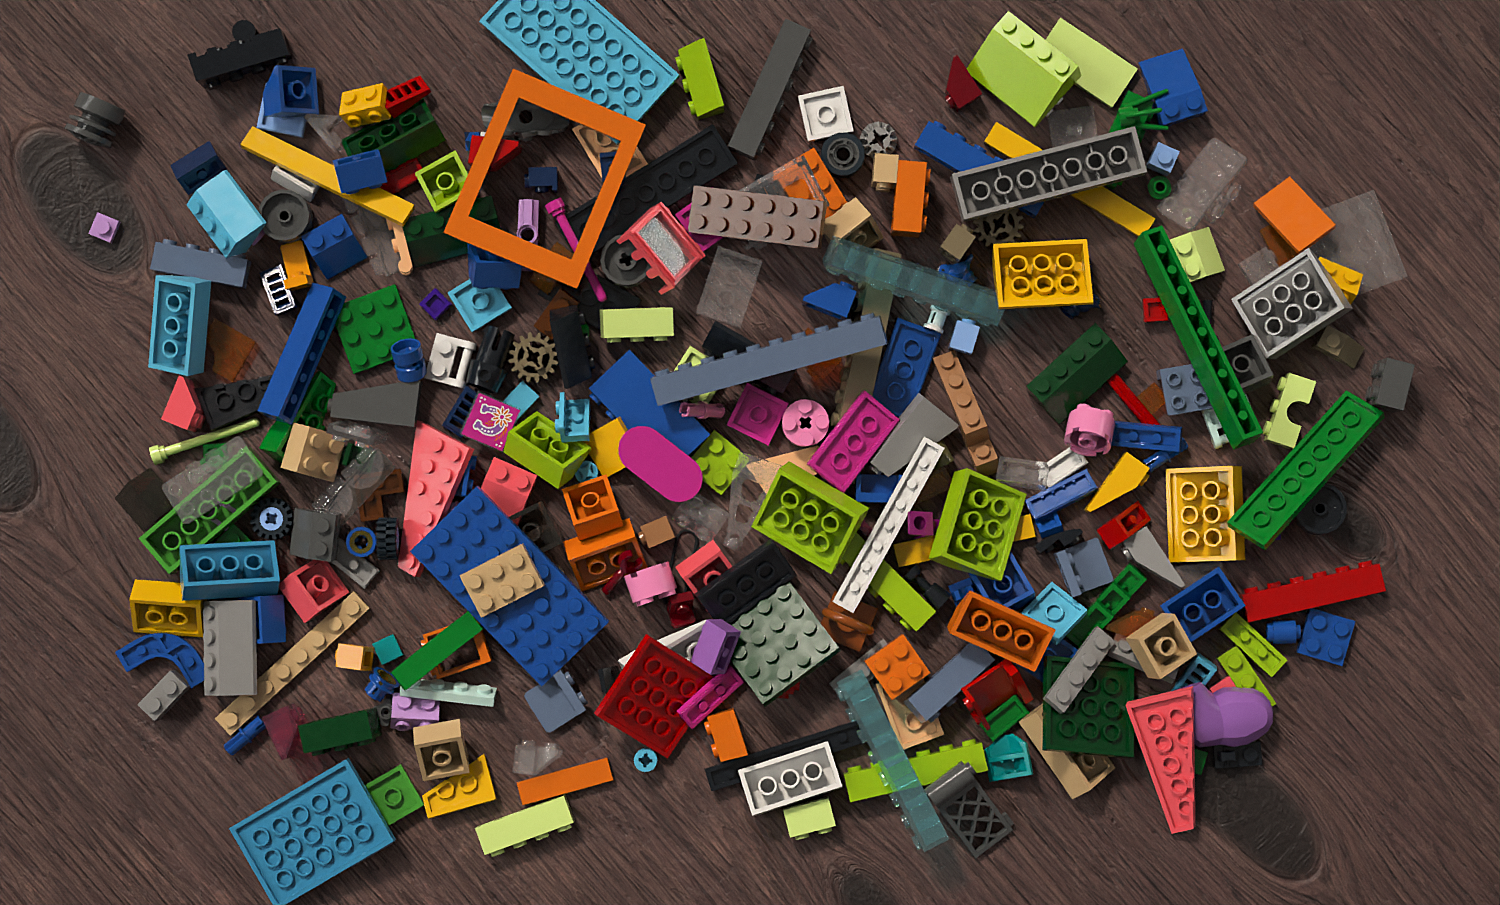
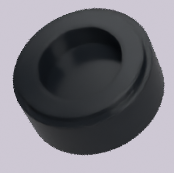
M240 20L234 24L232 34L235 40H245L246 43L250 42L249 37L257 35V31L250 21Z

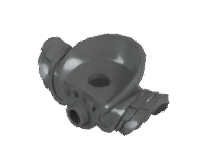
M518 99L503 135L518 136L520 141L533 140L532 136L564 132L571 120ZM499 102L484 104L482 107V121L486 129ZM528 110L532 113L533 119L530 123H523L520 120L519 114L521 111Z

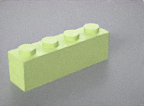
M566 794L477 826L475 830L484 855L490 853L494 857L504 853V848L513 845L515 849L526 845L527 839L535 837L537 841L548 837L549 831L557 829L559 833L571 828L570 824L574 823L575 819Z

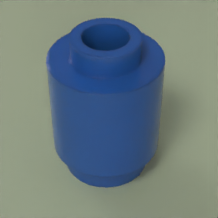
M1295 620L1272 621V623H1266V639L1268 642H1273V644H1296V639L1301 638L1300 625H1296Z

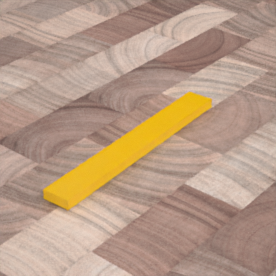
M998 122L994 124L984 141L985 144L1010 159L1042 151L1036 145ZM1103 186L1071 194L1075 199L1138 237L1143 231L1149 230L1155 221L1154 217Z
M253 126L240 144L242 149L402 227L415 209L414 204L379 187L374 189L366 187L354 194H341L334 165Z

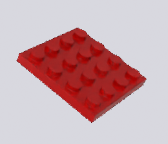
M646 634L594 714L668 759L689 727L677 713V710L714 676Z

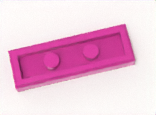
M728 665L725 674H716L677 710V713L693 729L740 687L744 681L733 667Z

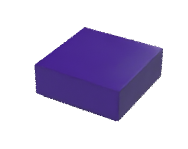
M436 288L419 303L436 321L453 305Z

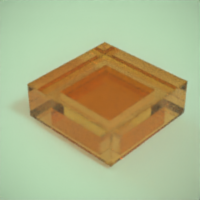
M1155 382L1137 396L1151 414L1155 413L1165 404L1163 392Z

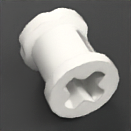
M931 305L930 309L932 311L927 323H924L923 327L943 334L944 322L951 312Z

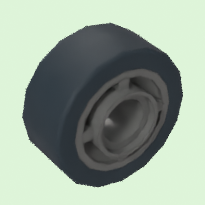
M847 132L836 133L824 142L821 149V160L832 176L848 178L855 175L862 168L865 159V149L862 142L855 135ZM839 150H846L849 153V158L841 161L837 158L836 153Z

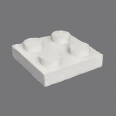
M844 86L798 96L808 142L826 139L836 133H853Z

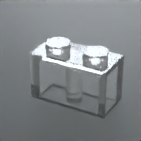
M1000 456L996 480L1007 486L1046 491L1049 467L1046 462Z

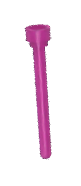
M562 198L555 199L546 204L545 208L549 215L552 214L553 218L556 217L573 252H575L579 241L564 214L566 211ZM588 262L584 273L597 299L600 302H604L607 296L591 264Z

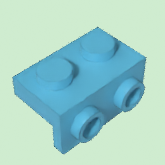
M560 392V401H556V415H559V419H555V431L560 433L561 442L590 441V399L566 400L565 392Z

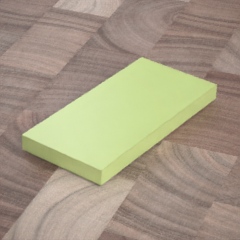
M1062 18L1058 20L1046 38L1047 42L1079 66L1081 77L1074 84L1110 108L1114 106L1138 70Z

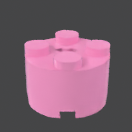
M803 399L792 403L786 409L782 418V430L789 442L799 447H811L823 440L829 428V418L826 410L813 400ZM801 418L804 420L809 418L811 420L809 423L811 428H800L801 421L799 420Z
M1087 404L1077 405V409H1074L1069 414L1064 443L1071 445L1070 450L1084 456H1096L1097 452L1102 451L1103 455L1108 453L1111 449L1115 428L1113 412L1092 408Z
M668 561L624 576L632 602H636L637 607L654 601L653 596L658 595L659 599L676 593L677 585Z

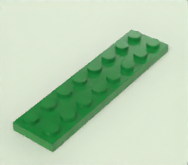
M1346 390L1228 520V527L1266 550L1385 418L1384 412Z

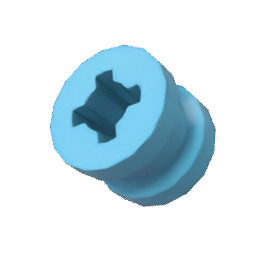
M584 461L575 476L579 482H584L598 477L599 470L591 461Z
M642 748L635 754L634 764L638 770L649 772L657 765L658 758L654 750Z

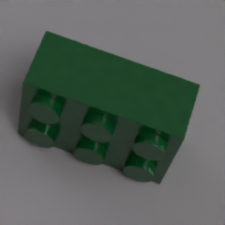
M376 707L298 725L303 752H311L312 756L330 752L332 747H334L335 751L353 747L355 742H357V746L371 744L376 741V737L382 735Z

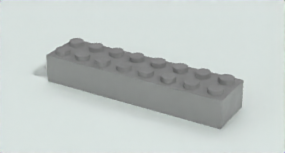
M1134 126L953 173L950 179L963 223L1144 176L1147 173V169Z

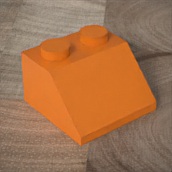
M734 708L707 716L708 721L704 722L707 735H713L715 744H712L711 747L715 758L719 757L720 761L724 762L748 755Z

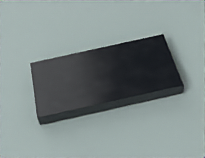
M583 273L577 289L547 277L537 294L551 302L559 289L563 288L580 301L578 311H583L585 322L599 330L600 309L638 308L642 301L640 298L596 274L607 296L606 301L600 302L585 273Z
M770 539L700 589L695 595L713 619H722L730 624L757 605L761 600L775 592L780 586L796 577L797 574L773 540Z

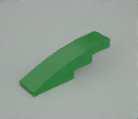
M1130 562L1087 608V614L1066 636L1080 648L1095 627L1098 626L1103 629L1114 618V615L1147 580V577Z
M467 611L390 673L406 691L483 629L471 613Z

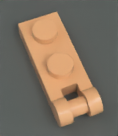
M386 219L389 231L394 230L395 239H391L394 252H399L401 257L398 263L399 271L402 275H410L413 272V265L403 227Z

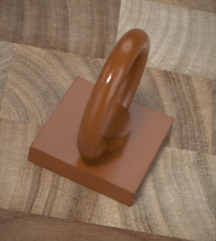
M834 590L828 607L822 610L823 619L821 624L835 642L860 652L866 636L874 634V628L871 624L878 609L860 601L854 613L832 602L837 594V591Z

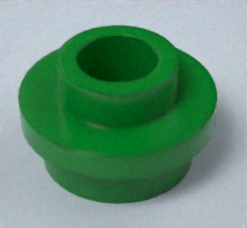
M1156 176L1149 181L1148 192L1155 199H1164L1171 192V183L1164 176ZM1161 183L1164 186L1163 191H1157L1156 184Z

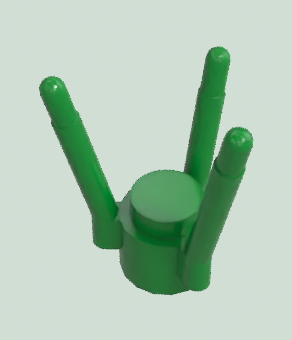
M1164 89L1132 103L1123 104V108H1118L1121 127L1126 126L1130 128L1135 126L1136 129L1168 130L1169 127L1164 125L1135 123L1139 122V116L1160 113L1162 108L1138 111V108L1133 107L1168 93L1169 90Z

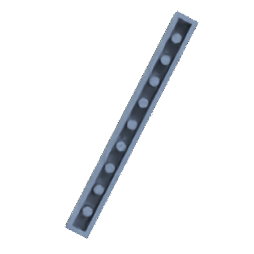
M873 312L860 316L861 320L853 323L851 319L837 322L838 327L829 329L828 325L814 328L815 333L806 335L805 331L792 334V339L783 341L782 337L768 341V346L760 347V344L747 346L746 351L742 353H737V350L723 353L724 357L715 360L714 356L700 359L701 364L692 366L691 362L678 365V370L669 372L668 368L655 371L656 376H653L650 380L657 405H664L887 345L888 342L881 316H875Z

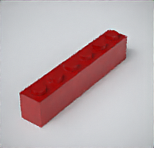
M1372 560L1358 563V568L1350 569L1349 565L1335 568L1336 573L1327 574L1325 570L1312 573L1313 578L1305 580L1303 576L1290 578V583L1281 585L1280 581L1268 583L1267 588L1258 590V586L1245 588L1244 594H1239V597L1245 604V607L1242 608L1244 620L1246 622H1253L1384 592L1386 589L1380 564H1372Z

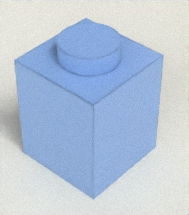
M1158 142L1153 148L1146 168L1168 176L1180 151Z
M962 318V321L957 320L948 349L971 355L980 329L979 326L975 325L976 321Z

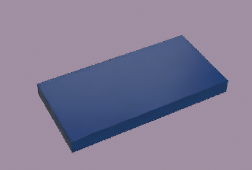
M900 318L896 320L880 364L872 396L898 418L916 395L921 392L941 333Z

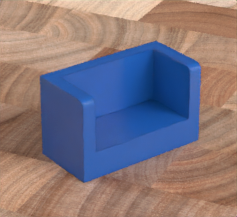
M859 474L855 479V500L867 503H887L902 475H891L888 477L886 475Z

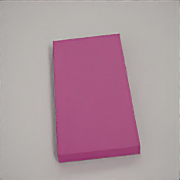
M863 390L806 465L834 488L845 493L900 419L868 392Z

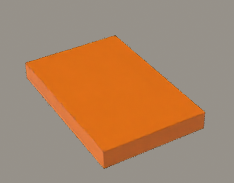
M1290 176L1253 203V207L1297 254L1310 248L1336 227V224Z

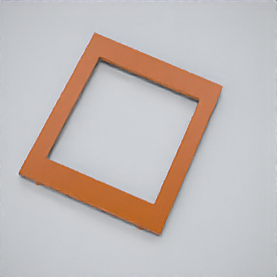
M513 69L443 233L577 289L646 124ZM518 99L527 101L621 141L572 259L469 217Z

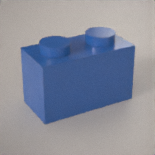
M379 149L332 160L341 194H354L366 187L370 189L378 188L383 185L382 183L387 182Z

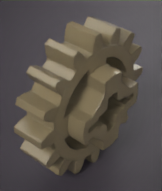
M1019 209L973 220V224L978 226L974 230V234L980 233L981 235L978 238V242L985 240L986 248L990 244L1015 243L1013 238L1019 239L1021 237V234L1017 231L1024 228L1023 225L1018 223L1023 219V216H1016ZM1008 215L1011 216L1014 227L1009 225ZM1003 216L1001 225L1002 227H1004V229L1000 227L995 232V234H993V231L995 230V224L993 222H997ZM983 222L988 226V235L983 229ZM1002 234L1009 236L1003 240H995L997 236Z
M531 332L528 333L527 339L522 335L519 336L521 342L519 344L513 342L512 344L516 349L509 350V353L514 356V358L508 360L509 363L515 364L511 369L512 372L519 371L518 378L521 379L526 376V382L530 383L532 378H535L536 383H539L542 376L548 380L547 373H555L552 366L559 365V362L554 360V357H557V352H553L555 343L549 345L550 338L547 336L542 340L541 333H538L536 338L533 337ZM537 342L544 346L538 349L532 347L530 343ZM523 348L525 351L523 359L519 361V352ZM528 349H530L531 352H533L534 354H540V356L537 357L538 364L540 365V367H538V365L533 361L528 362V360L531 358ZM549 354V363L545 368L543 365L544 358ZM532 367L538 373H529L524 371V369Z

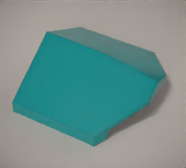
M1015 734L1000 736L989 747L984 749L989 782L1033 775L1028 743Z

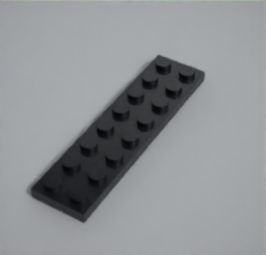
M713 124L626 177V182L622 183L592 254L604 248L606 243L615 236L623 235L651 207L660 202L666 207H670L691 194L694 186H704L738 165ZM598 195L565 215L578 241L581 238ZM555 221L556 226L558 227L559 231L561 232V234L563 235L564 239L566 240V242L568 243L569 247L571 248V246H570V244H569V242H568V240H567L565 234L563 233V231H562V229H561V227H560L558 221Z

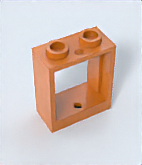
M447 627L423 634L424 640H421L422 647ZM483 630L473 637L480 659L443 671L440 664L431 671L432 676L436 675L437 679L493 661Z

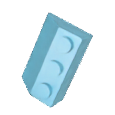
M227 170L222 171L198 188L186 204L225 258L246 253L267 223Z

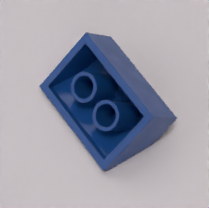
M1217 567L1160 605L1163 613L1176 615L1187 637L1192 642L1245 607V604L1220 567Z

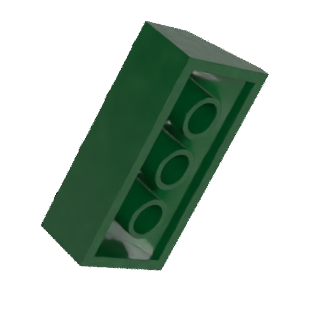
M422 98L396 118L391 116L388 120L372 123L342 139L341 143L347 156L379 149L386 173L396 169L408 160L418 157L421 153L437 147L446 139L424 98Z
M490 195L476 199L469 217L502 230L493 197ZM455 205L437 213L431 211L408 218L403 226V231L415 268L468 254L466 242L443 233Z
M1095 323L1026 386L1027 392L1060 425L1069 417L1071 411L1077 409V405L1083 404L1114 374L1128 363V360L1112 339Z

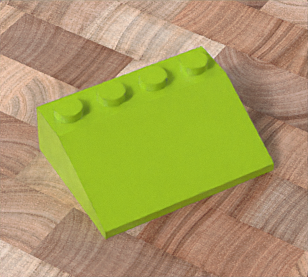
M1009 11L994 26L967 67L974 80L1033 127H1036L1081 77L1079 66Z
M789 461L779 468L751 527L832 574L859 530L869 508Z
M968 468L955 471L929 559L953 569L999 582L1002 581L1027 494Z

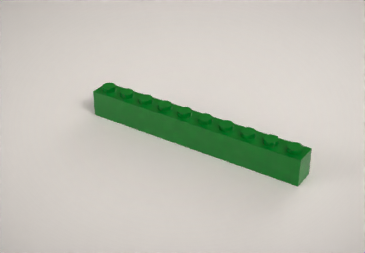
M1163 226L1143 231L1133 244L1233 450L1254 443L1263 434V430Z

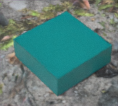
M395 634L372 644L382 665L404 655Z

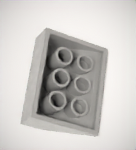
M1310 248L1304 250L1231 299L1251 334L1254 335L1266 359H1277L1353 309L1341 288Z

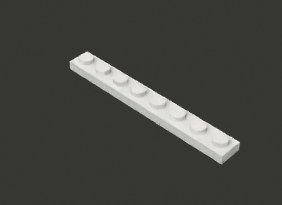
M923 437L832 602L854 613L904 523L908 512L914 505L945 449L944 447Z

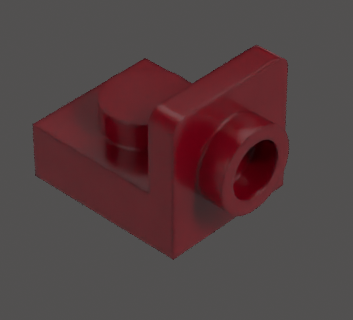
M692 591L669 596L667 611L673 628L695 624V617L692 611L694 602Z

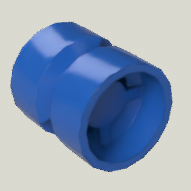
M412 338L403 339L391 346L398 380L401 382H414L426 375L427 369L424 358H422L423 352L420 341Z

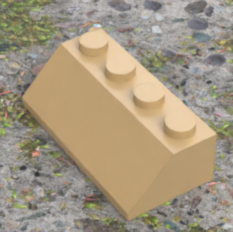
M1043 703L1019 721L1072 799L1090 791L1115 769L1108 756L1043 751Z

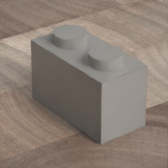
M170 670L138 703V706L154 721L160 720L190 689V685L179 672Z

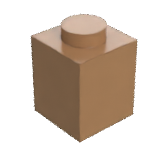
M667 516L640 526L642 531L638 533L643 546L648 545L649 548L676 538Z

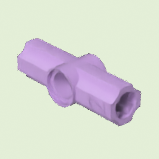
M519 200L517 237L522 238V233L525 230L534 231V237L529 242L538 245L539 200ZM522 266V271H533Z

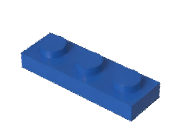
M1115 421L1111 446L1180 452L1182 427Z

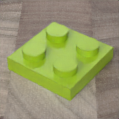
M715 430L692 457L702 471V481L720 495L725 492L751 460Z

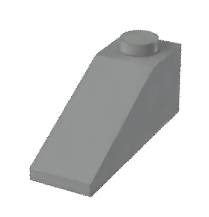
M1147 526L1122 542L1124 547L1121 550L1128 561L1132 559L1135 564L1180 590L1185 588L1184 582Z

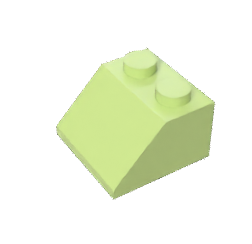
M1209 227L1170 239L1190 283L1225 271Z

